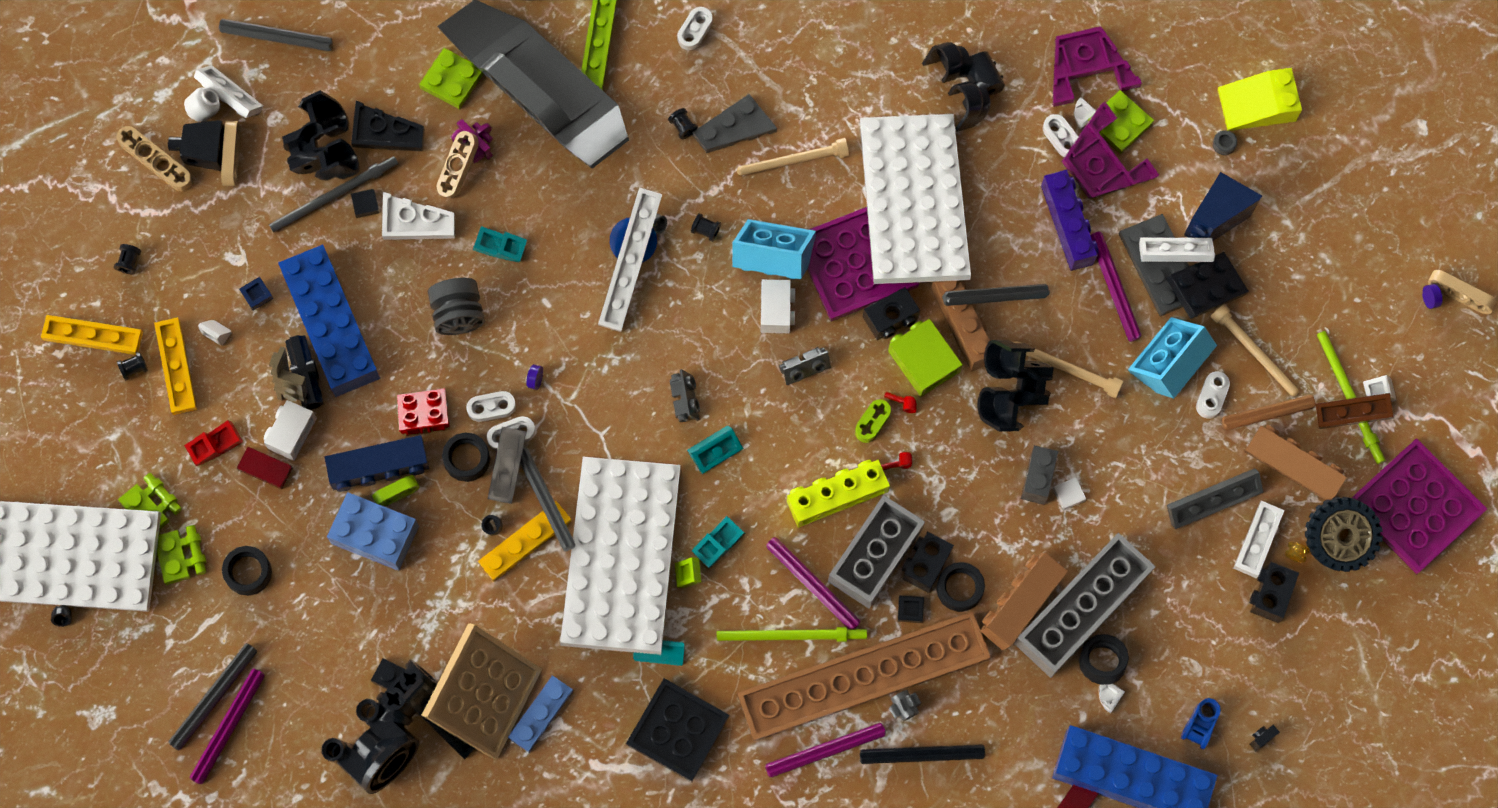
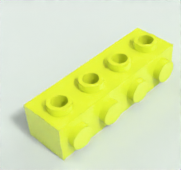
M866 460L858 464V468L850 471L848 468L838 471L835 477L830 479L823 477L814 481L812 486L807 488L800 486L791 490L790 494L787 495V504L799 528L889 492L890 485L879 460L873 462Z

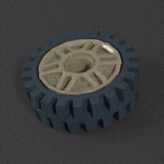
M1334 497L1332 500L1327 499L1324 501L1323 505H1318L1315 508L1316 511L1314 513L1311 512L1309 516L1311 519L1309 522H1306L1305 526L1307 528V531H1305L1306 544L1310 549V553L1321 564L1336 571H1356L1360 569V566L1365 567L1368 565V561L1376 557L1374 554L1376 551L1379 552L1381 548L1379 542L1383 540V536H1381V532H1383L1382 526L1379 524L1380 520L1375 515V512L1363 502L1349 497ZM1347 528L1348 536L1340 540L1339 533Z

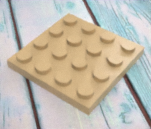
M468 623L422 716L490 758L497 760L542 669L478 626Z

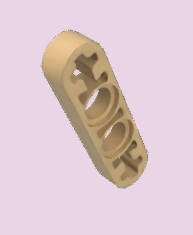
M131 126L123 127L118 131L117 141L120 146L172 188L183 192L191 187L193 180L189 171ZM126 135L132 136L137 144L134 146L131 141H125L124 137ZM144 147L152 148V153L147 157L140 156V151ZM161 161H168L170 163L168 169L164 171L158 170L157 165ZM174 171L179 177H184L185 182H178L175 176L172 175Z

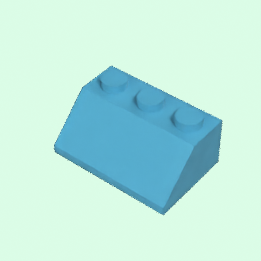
M748 219L732 242V267L740 268L744 271L763 272L767 275L785 276L789 279H802L809 266L816 231Z
M1171 317L1129 367L1128 371L1156 393L1174 399L1209 357L1217 344L1205 326Z

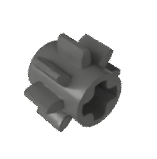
M904 690L891 698L893 704L889 709L894 718L900 716L903 721H906L919 713L917 707L920 706L921 701L916 692L910 695L908 690Z

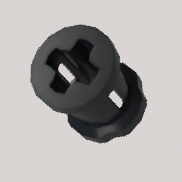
M685 108L676 110L668 118L669 123L674 124L678 130L680 139L689 138L698 129V126L695 123L693 124L687 116Z
M698 213L692 224L691 233L695 234L697 232L708 237L709 241L713 242L719 233L721 222L717 221L715 223L704 218L703 214Z
M121 244L118 263H115L113 268L124 274L132 275L136 271L134 266L137 256L141 254V250L132 245Z
M140 351L136 352L135 356L124 361H116L125 381L129 380V377L136 373L148 371Z

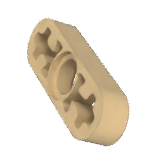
M239 121L225 122L221 169L223 186L237 185L241 135Z
M462 131L455 137L437 182V191L440 195L453 198L460 193L479 145V140L475 134ZM468 139L471 142L470 146H465L462 143L463 140ZM458 151H462L463 153H467V155L464 156V155L458 154ZM457 158H460L463 162V167L459 171L453 169V161ZM449 173H451L453 175H457L458 178H453L452 176L448 175ZM450 183V185L453 186V189L448 190L445 187V184Z
M1434 270L1428 280L1429 285L1436 284L1443 294L1480 313L1491 314L1497 303L1493 296L1444 271Z

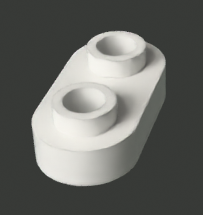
M697 7L690 12L678 31V44L685 50H693L700 45L712 26V13L709 9ZM699 19H702V20H704L705 22L702 23V24H700V23H698L697 21H698ZM690 37L693 41L687 42L685 39Z
M1053 114L1045 119L1043 132L1058 153L1064 157L1069 151L1064 145L1072 146L1078 135L1061 115ZM1050 127H1057L1058 131H1052Z
M1215 371L1210 373L1205 379L1196 403V410L1203 418L1211 419L1219 414L1230 386L1227 375ZM1214 380H1219L1222 385H1215ZM1211 401L1214 407H1208L1206 402Z
M501 391L475 396L468 401L466 408L469 417L473 421L483 422L510 416L515 411L516 403L514 397L509 392ZM501 403L508 404L505 409H501L499 406ZM478 407L484 408L482 413L475 412Z
M521 416L495 425L488 431L487 441L489 446L497 451L498 442L495 440L500 436L502 427L517 430L525 427L527 432L524 443L528 442L535 434L534 423L528 417Z

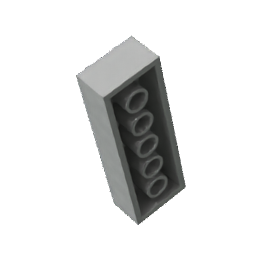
M1118 533L1024 630L1014 644L1052 678L1151 574L1156 566Z

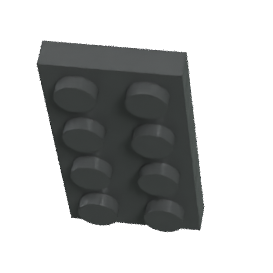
M1158 215L1121 230L1119 236L1159 316L1182 308V304L1166 278L1175 272L1189 267L1188 262H1141L1140 238H1175L1164 215Z

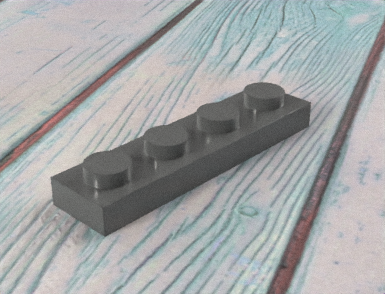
M1254 468L1168 504L1167 509L1171 525L1178 529L1264 493L1259 471Z

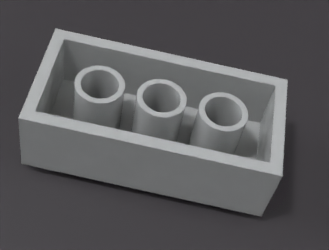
M883 495L829 574L828 583L870 609L923 530L925 521Z

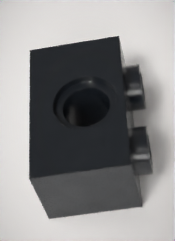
M904 287L865 308L863 319L876 340L883 337L888 339L897 333L896 330L901 327L908 328L918 321L920 309L907 288ZM894 312L898 315V318L890 319L886 314Z

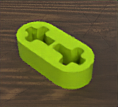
M877 399L865 411L855 428V435L859 441L869 443L876 438L890 417L891 407L887 401ZM883 407L885 415L880 414L877 419H874L873 417L876 412L874 408L879 409ZM869 423H872L873 425L870 430L872 434L862 435L861 427L866 428Z
M410 475L376 491L372 498L376 504L386 507L413 494L420 486L415 476Z

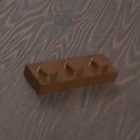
M1390 393L1316 404L1319 429L1394 419Z

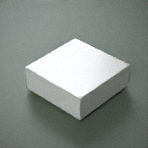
M1076 477L1053 487V491L1063 510L1086 501V497Z

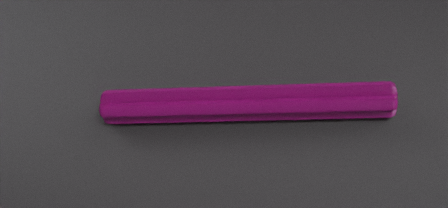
M1100 231L1094 232L1090 236L1092 241L1095 240L1098 245L1099 254H1097L1096 258L1128 341H1136L1141 337L1136 319L1104 236Z
M774 537L767 543V549L848 629L853 630L859 626L860 620L779 539Z
M257 669L251 670L191 773L190 779L198 784L204 783L265 677L263 672Z
M878 723L770 762L765 765L768 776L772 778L882 738L886 732L882 723Z

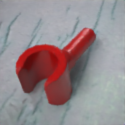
M889 392L885 393V398L903 404L904 412H916L917 403L914 397H900Z
M910 452L899 453V461L882 464L881 467L883 470L898 467L909 469L912 466V454Z

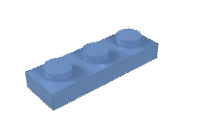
M552 675L510 733L508 739L530 753L573 693V689Z

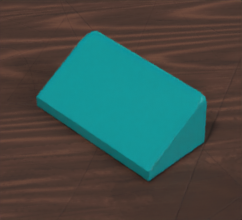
M725 426L689 448L687 452L703 474L744 448L733 428Z
M663 640L661 655L634 652L633 658L634 661L682 666L685 643Z

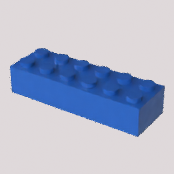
M322 244L278 262L335 398L379 380L380 376L324 245Z
M1070 725L1066 730L1052 779L1097 792L1099 795L1137 808H1208L1217 775Z

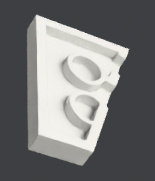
M383 192V240L455 238V214L433 206L417 204L406 198L393 197L391 194Z

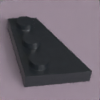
M356 101L351 139L353 148L423 151L424 126L399 116H391L384 113L383 110L373 109L365 106L364 103Z

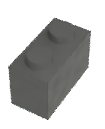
M1034 445L1030 454L1021 494L1022 500L1045 505L1050 491L1058 451Z

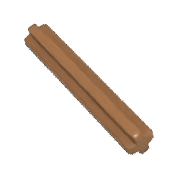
M1307 395L1224 416L1221 421L1224 430H1230L1313 409L1316 406L1313 395Z

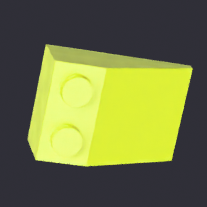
M1292 67L1266 71L1218 87L1227 131L1296 122L1302 111Z

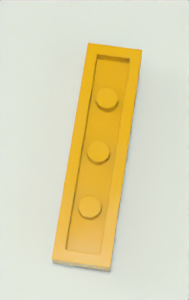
M46 315L41 339L43 341L136 355L140 348L143 331L129 327Z
M177 317L155 322L154 325L171 413L177 415L197 410L180 319Z
M555 501L567 526L572 520L559 503ZM544 511L478 561L479 565L493 582L555 535Z

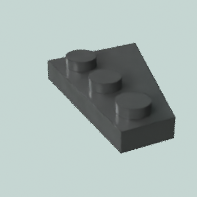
M748 94L693 132V137L704 151L709 153L733 146L734 143L746 139H756L757 136L766 133H776L777 127L751 95Z

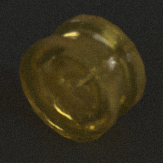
M1289 542L1287 545L1289 550H1286L1284 555L1295 562L1305 563L1307 559L1305 555L1309 553V548L1300 543Z

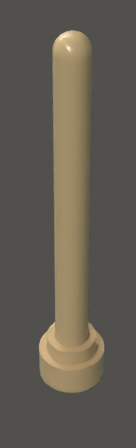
M845 138L837 139L835 143H831L832 146L739 166L737 173L739 175H746L834 155V157L839 156V158L848 157L847 142Z
M1225 304L1218 308L1210 317L1217 324L1225 325L1291 396H1297L1299 393L1298 388L1232 319L1231 310Z
M1037 349L1034 352H1026V355L1104 388L1103 391L1108 392L1107 395L1115 399L1123 384V380L1116 377L1114 379L1103 378Z

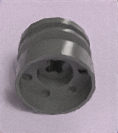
M465 277L452 278L438 282L428 289L430 307L432 310H435L432 317L435 322L436 333L441 335H459L476 330L485 323L482 305L478 303L480 295L476 280Z

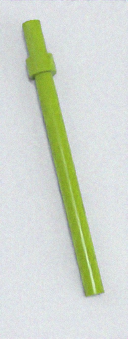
M1326 331L1318 333L1317 337L1346 399L1357 398ZM1368 422L1359 423L1358 425L1364 436L1362 440L1366 448L1370 449L1377 465L1384 463L1386 459L1379 447L1380 441L1377 434L1372 432Z
M837 627L831 630L717 631V641L837 639V642H847V639H867V629L852 630L847 629V627Z

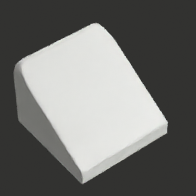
M215 320L205 321L198 325L199 330L205 337L220 346H223L232 333L230 329Z
M1385 375L1363 382L1366 396L1390 393L1391 401H1396L1393 383L1389 376Z

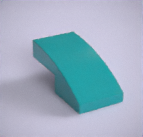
M481 226L472 250L492 257L520 262L527 239L508 232L502 234Z
M726 516L710 534L707 533L693 548L692 552L710 568L745 535V532Z

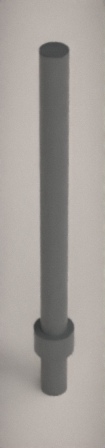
M395 156L380 164L375 163L368 167L369 170L270 223L269 226L274 233L370 179H377L383 176V172L399 163Z

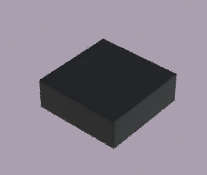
M374 189L351 194L356 218L380 213Z
M899 595L897 622L923 623L924 597Z

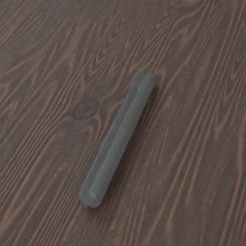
M221 19L219 22L221 33L324 51H331L333 46L331 37L228 19Z
M1036 284L946 291L942 295L944 305L951 306L1046 298L1050 291L1048 285Z
M523 448L520 464L563 551L567 552L575 548L574 540L529 450Z
M246 643L170 738L168 743L176 750L182 749L256 655L257 650L253 646Z

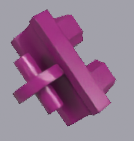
M463 119L457 122L458 129L451 136L452 141L454 142L457 134L462 131L475 134L479 140V145L472 162L475 164L484 157L489 160L493 154L490 152L491 148L483 139L488 143L493 140V137L490 135L492 127L488 123L481 126L476 122L472 126L476 130L474 132ZM464 139L462 143L466 144L468 139Z

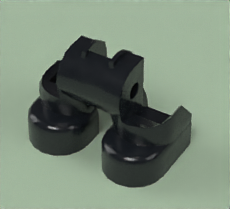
M952 42L934 45L925 57L922 65L926 66L942 62L946 70L941 80L942 83L962 77H967L968 82L952 86L948 92L949 96L963 93L965 96L962 103L966 113L955 128L956 132L976 126L990 111V95L1001 93L1005 87L1002 80L1003 75H1000L996 68V61L993 62L990 54L986 51L970 56L963 46H957Z
M321 90L302 98L298 108L304 110L309 115L310 122L306 123L301 129L282 136L283 147L291 155L287 158L290 171L296 174L316 172V178L326 181L335 177L347 179L358 174L360 170L359 161L354 149L348 142L339 138L324 147H319L318 140L324 135L336 137L349 130V121L342 105Z
M991 340L985 348L984 364L990 376L996 379L1017 378L1016 389L1007 390L1002 387H984L979 393L977 408L980 419L999 432L1019 431L1024 427L1023 424L1017 421L1018 407L1025 405H1048L1051 392L1045 390L1046 381L1053 380L1054 367L1042 362L1025 361L1026 352H1034L1035 348L1026 343H1014L1010 340Z

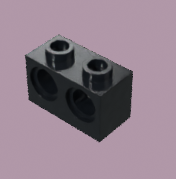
M928 531L924 538L919 536L913 547L916 550L913 559L908 557L902 567V571L905 572L903 580L929 593L954 545ZM927 546H934L937 548L938 554L929 555L925 548ZM916 567H923L927 575L919 577L914 573V569Z
M1270 562L1266 568L1262 567L1257 581L1261 582L1258 591H1253L1249 604H1252L1250 612L1279 623L1285 616L1299 572ZM1271 576H1278L1282 584L1275 585L1271 580ZM1263 598L1271 599L1274 607H1266L1263 603Z

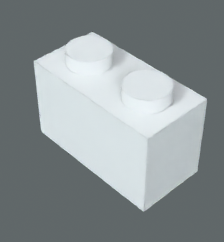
M762 279L761 333H789L790 325H795V311H790V303H795V288H790L791 280Z
M286 400L284 406L281 405L276 412L274 425L266 430L264 444L268 450L295 461L317 418L313 411Z

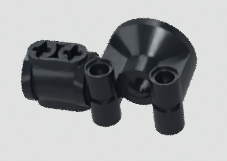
M412 659L405 664L407 668L385 693L381 692L376 697L378 702L372 699H364L359 702L356 714L370 728L358 738L354 745L337 738H330L323 743L321 748L322 755L326 760L338 764L368 794L377 793L394 781L408 766L419 748V740L404 727L409 726L414 721L412 717L417 712L402 696L419 678L433 691L438 681Z

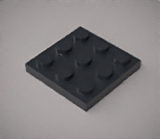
M663 678L627 740L626 745L686 780L693 782L730 715Z

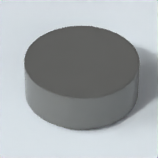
M1227 130L1218 132L1212 142L1213 149L1220 155L1231 154L1237 146L1236 136Z

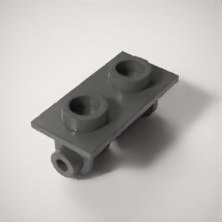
M816 347L802 354L803 361L798 356L782 361L779 369L784 374L786 385L799 382L804 378L831 368L828 351H825L824 347L820 349Z
M681 369L680 374L671 375L669 380L672 397L681 396L680 400L673 401L675 416L679 422H687L688 417L698 421L700 404L695 397L696 381L692 374Z

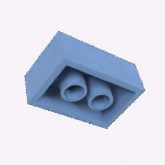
M347 492L327 538L332 545L399 571L419 525L416 519Z

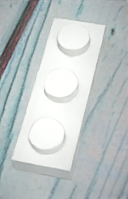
M212 65L196 70L194 78L203 87L215 91L219 99L230 105L239 115L248 118L261 112L262 104Z
M1140 238L1139 242L1141 262H1214L1215 253L1212 238Z
M1264 501L1259 503L1233 569L1254 578L1259 576L1284 510Z

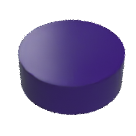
M1436 284L1424 286L1422 296L1425 305L1429 309L1440 307L1443 301L1440 288Z
M533 364L530 367L526 380L528 388L539 389L543 378L542 366Z

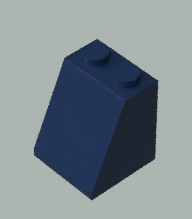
M1220 172L1192 217L1184 235L1188 238H1212L1214 241L1250 218L1262 195Z

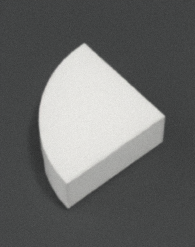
M1082 97L1077 101L1074 111V119L1080 129L1088 123V119L1096 111Z
M1113 683L1099 686L1101 704L1111 713L1125 691Z

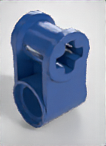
M1211 698L1204 699L1198 703L1186 723L1180 738L1183 740L1187 738L1199 744L1200 748L1204 750L1212 736L1213 728L1221 712L1219 703ZM1203 705L1211 707L1213 710L1212 717L1203 715L1201 711Z

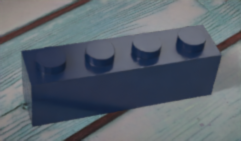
M422 435L324 456L329 484L333 491L337 490L338 492L348 491L352 489V486L356 485L371 486L376 484V481L383 479L394 481L399 479L401 475L410 474L416 476L423 474L424 470L430 469Z

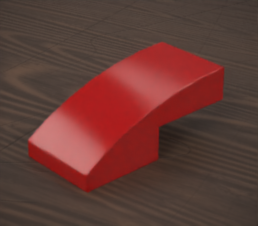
M227 420L211 432H203L184 446L195 466H199L226 453L242 443L243 440L233 423Z

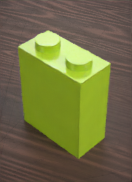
M930 319L925 322L918 321L911 326V331L904 335L900 333L890 340L891 343L888 352L920 397L960 373L963 365Z

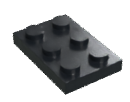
M1225 252L1215 255L1214 262H1199L1166 278L1190 319L1243 297L1249 292Z

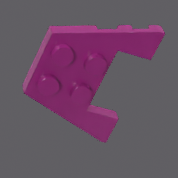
M1101 26L1056 36L1053 107L1073 103L1075 98L1069 80L1113 70L1121 91L1141 87L1142 82L1140 78L1134 75L1130 69L1131 66L1126 60H1123L1117 52V47Z
M1105 101L1095 111L1061 161L1089 199L1143 183L1159 176V173L1147 158L1128 172L1102 138L1099 132L1117 119Z

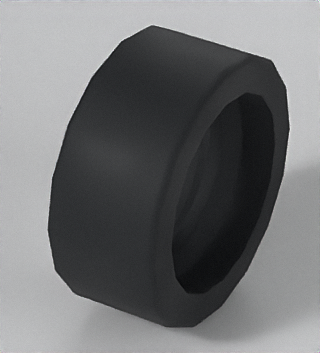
M473 433L456 434L447 441L443 448L442 458L444 466L450 476L458 481L469 482L477 480L489 468L490 455L488 447L482 438ZM472 444L478 448L481 458L477 467L468 471L455 467L452 462V454L458 446Z
M242 546L232 550L226 556L222 565V575L231 590L240 595L249 596L257 594L266 588L271 580L272 568L271 563L262 551L256 547ZM243 557H254L261 564L262 571L260 577L249 585L238 583L232 573L235 563Z
M965 562L953 563L947 566L940 574L936 587L937 595L942 604L948 609L957 612L969 611L976 607L983 597L985 590L984 577L972 564ZM956 573L969 575L975 583V592L966 601L954 600L947 592V580Z
M1098 634L1089 638L1083 645L1079 658L1080 669L1084 676L1091 682L1100 685H1110L1119 681L1124 675L1129 661L1128 650L1124 643L1117 637L1108 634ZM1096 648H1107L1117 655L1119 663L1112 671H1101L1091 665L1089 655Z

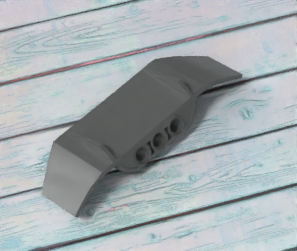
M473 0L437 26L482 73L564 148L593 169L629 141L619 105L526 21L493 8L479 0Z

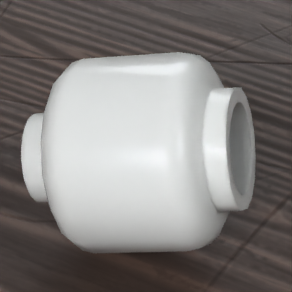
M201 87L197 88L186 98L184 106L191 119L197 122H207L219 111L220 101L215 91Z

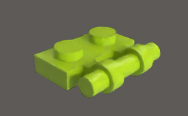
M148 473L143 478L148 484L146 489L142 490L136 484L122 495L118 501L128 510L160 512V530L170 522L164 514L170 509L176 515L182 510V507L177 503L178 499L173 494H169L163 487L164 483L159 478H155L152 473ZM155 494L162 500L158 506L150 499Z
M195 525L186 527L187 536L182 539L178 530L161 534L158 537L157 554L166 585L190 579L189 569L194 567L197 575L206 573L205 564L207 562L205 555L201 552L200 543L202 541ZM186 547L191 549L192 557L190 559H186L184 552Z

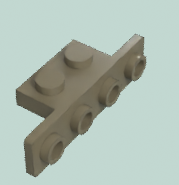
M280 346L278 353H273L269 364L272 367V382L275 384L274 391H276L277 399L281 401L283 398L290 401H297L298 399L304 402L307 395L305 377L289 372L286 348Z

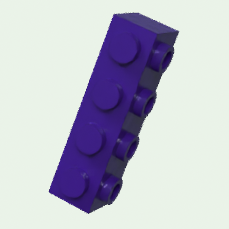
M1067 170L1044 175L1041 188L1070 271L1092 266L1097 254H1099L1098 245L1095 240L1092 241L1091 226L1088 219H1084L1082 200L1077 198L1075 194L1076 184L1074 178L1069 177Z

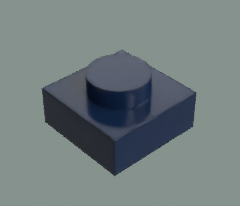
M260 277L239 288L252 311L274 299Z

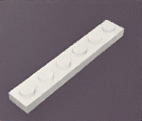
M639 187L599 319V326L619 332L622 331L662 198L660 193Z

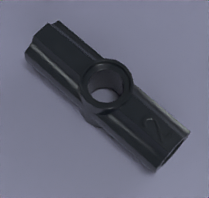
M292 336L285 343L291 362L290 371L304 376L306 380L307 395L304 402L301 401L302 407L308 410L317 409L324 405L318 384L319 375L315 361L311 357L306 336Z

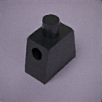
M222 120L185 124L182 129V137H169L168 149L169 151H180V157L186 165L221 171L224 124Z

